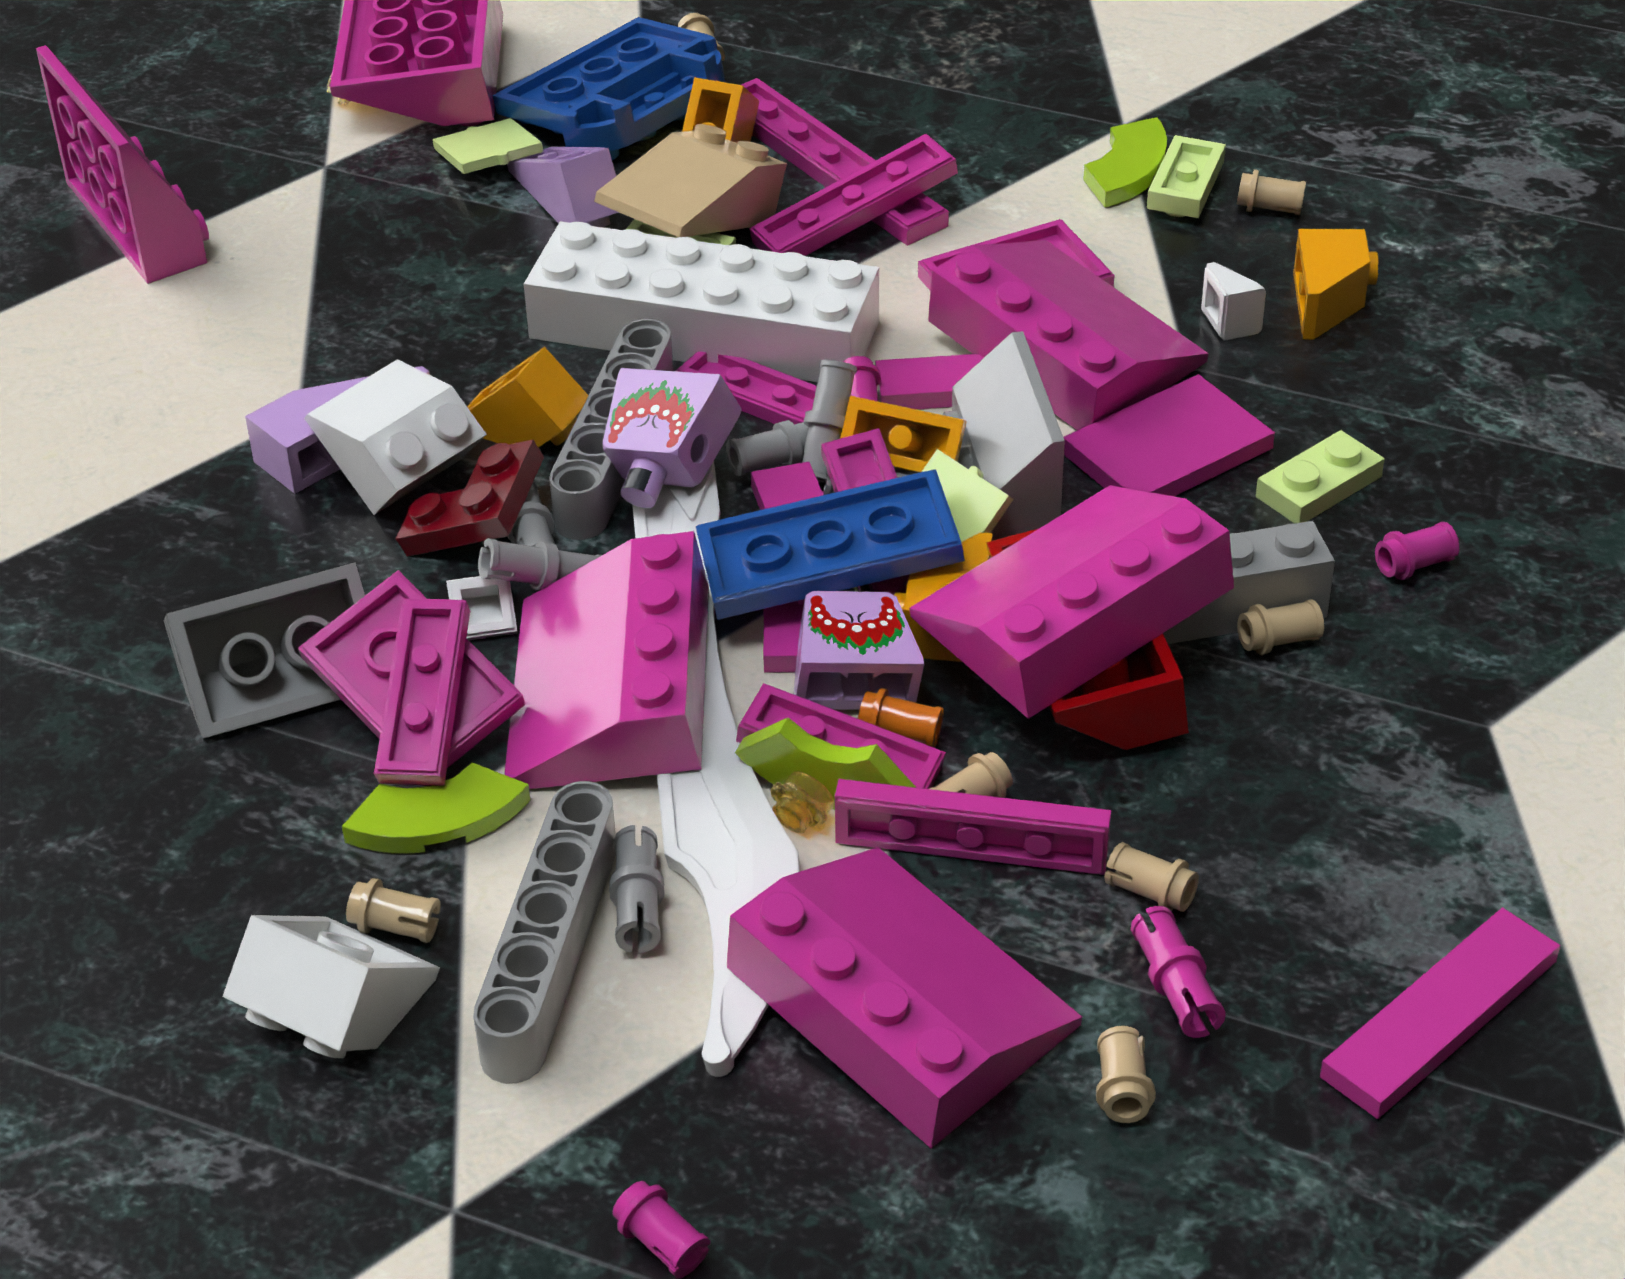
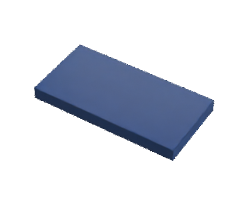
M936 469L696 526L717 620L803 600L812 591H841L965 561L962 543Z

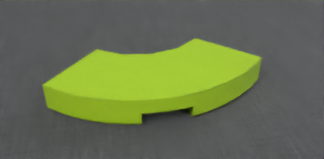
M1158 117L1110 127V145L1112 149L1102 158L1084 164L1083 180L1104 207L1107 208L1128 201L1151 186L1153 177L1156 175L1167 149L1166 131Z
M785 718L744 737L735 751V754L745 764L751 766L756 773L773 785L802 800L835 810V792L839 779L917 788L877 744L859 748L832 745L810 735L790 718Z
M471 763L455 777L445 780L444 786L400 788L380 783L342 825L344 842L359 848L387 853L425 852L424 845L446 842L463 836L467 843L494 831L518 814L531 801L529 784L475 763Z

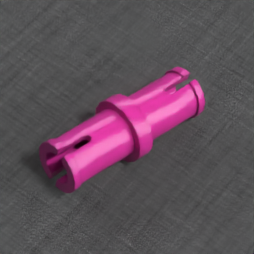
M1164 906L1149 907L1146 911L1156 930L1151 933L1140 913L1133 919L1130 930L1134 939L1139 942L1150 964L1148 971L1150 981L1159 994L1167 996L1179 1019V1024L1184 1034L1193 1038L1210 1035L1199 1012L1205 1011L1216 1030L1225 1021L1226 1012L1205 978L1207 969L1205 961L1199 950L1187 945L1170 909Z

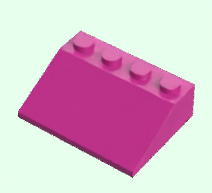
M345 0L330 82L332 96L441 126L457 124L475 126L483 121L494 120L495 104L492 95L496 94L503 26V10L500 0Z
M46 45L36 48L68 186L147 284L206 264L207 259L203 241L209 240V231L201 212L198 209L192 211L189 208L178 185L171 186L167 182L159 163L156 160L150 161L145 156L137 137H129L115 119Z
M1046 240L972 245L932 270L928 321L972 354H979L982 357L987 356L1012 332L1023 331L1054 414L1076 430L1169 388L1208 360L1209 353Z
M1110 485L909 608L910 616L1029 719L1234 588L1230 532L1185 498Z
M694 531L658 534L631 539L523 599L514 686L523 694L525 706L510 718L504 775L529 784V789L563 786L577 781L597 782L701 769L709 584Z
M879 847L784 876L730 915L727 968L931 1149L1076 1030L1082 1022L1080 1014Z

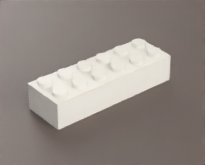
M560 221L524 282L530 339L611 351L620 331L625 325L635 320L655 319L668 325L671 330L672 355L675 361L686 362L698 351L706 352L707 362L718 363V354L745 358L800 380L818 382L821 360L828 359L843 362L853 356H865L879 323V267L862 265L851 260L834 261L806 257L795 252L778 253L750 249L739 244L722 245L701 242L690 237L673 238L645 234L634 229L617 230L596 227L584 222L569 223Z

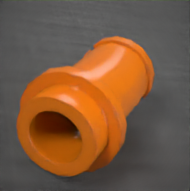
M880 688L878 693L866 691L862 699L858 719L935 748L942 728L944 708L938 706L931 707L889 696L888 689Z

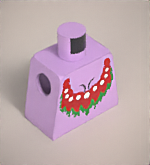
M631 368L620 369L603 438V449L621 477L625 479L621 489V496L627 502L641 508H652L656 503L662 485L694 487L702 482L742 411L720 374Z
M860 586L841 591H812L805 596L799 630L794 695L831 709L860 710L866 691L878 693L880 688L888 689L889 696L912 702L917 701L924 660L896 596L889 592H861Z

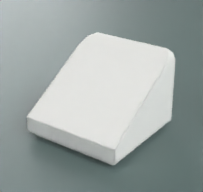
M1215 262L1207 263L1204 273L1201 309L1218 335L1225 341L1260 333L1263 325L1266 297L1264 287Z
M480 576L446 581L449 599L466 600L469 606L470 617L466 637L468 640L518 634L510 581L493 578L483 579Z

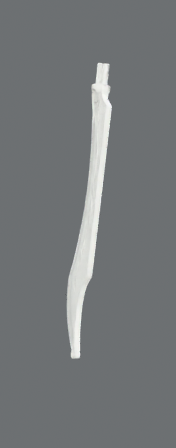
M714 461L700 484L694 487L662 485L656 503L652 508H641L633 505L635 538L694 531L705 569L696 526L720 520L721 513ZM709 586L701 769L657 774L664 854L668 867L685 877L698 890L706 905L713 941L714 980L710 1017L702 1057L707 1072L712 1076L721 1077L731 1072L734 1067V1059L754 1033L769 1006L727 968L730 915L782 877L799 872V855L773 812L752 767L745 764L735 754L740 743L736 742L737 728L727 698L718 655L714 603Z

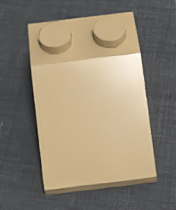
M697 124L694 131L674 132L596 191L594 202L676 237H689L750 228L775 215L787 163L768 156L769 149L763 145L749 141H738L735 143L725 139L726 131L711 125Z

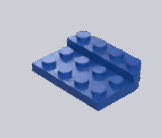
M637 17L492 96L497 114L519 120L522 124H533L550 129L553 133L563 134L566 147L609 148L611 159L613 160L619 156L620 148L635 142L648 140L654 137L657 133L656 130L672 121L685 119L694 77L725 83L726 79L721 54L717 50L716 39L713 36Z

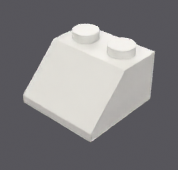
M398 359L304 417L373 515L461 460L487 435L451 385Z
M251 915L222 997L248 1008L245 1018L250 1022L277 1031H286L288 1027L305 1035L303 1045L308 1049L325 1056L344 1058L347 1051L377 1049L435 982L440 967L328 917Z

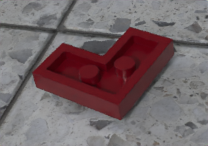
M532 439L509 445L507 443L495 444L482 451L465 489L443 494L428 493L415 499L409 507L408 514L396 537V541L406 556L481 542L488 538L496 539L509 536L544 459L535 441Z

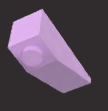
M552 146L543 149L544 152L509 161L507 164L509 172L558 224L560 221L569 223L584 222L591 226L605 227L611 224L609 216L619 213L594 202L596 191L616 177L609 148Z
M423 366L415 367L416 369L429 374V371L425 369ZM367 377L294 390L246 415L245 419L254 463L294 494L340 469L315 435L304 417Z

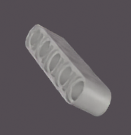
M655 319L635 320L625 325L620 331L551 470L549 481L554 526L556 531L563 537L573 540H584L602 533L607 527L621 497V489L625 479L621 477L603 449V438L617 376L621 368L673 371L671 330L662 321Z
M577 781L559 789L552 798L474 1006L473 1018L480 1064L484 1073L492 1080L504 1084L529 1080L540 1071L545 1062L616 856L614 850L616 831L613 799L609 790L601 784L591 781Z

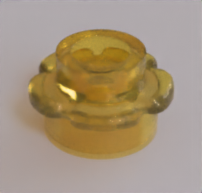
M795 771L790 774L783 784L776 782L771 788V796L776 801L772 810L779 822L786 828L796 833H804L808 827L817 832L825 828V822L828 820L827 814L834 807V800L827 788L817 779L806 773Z

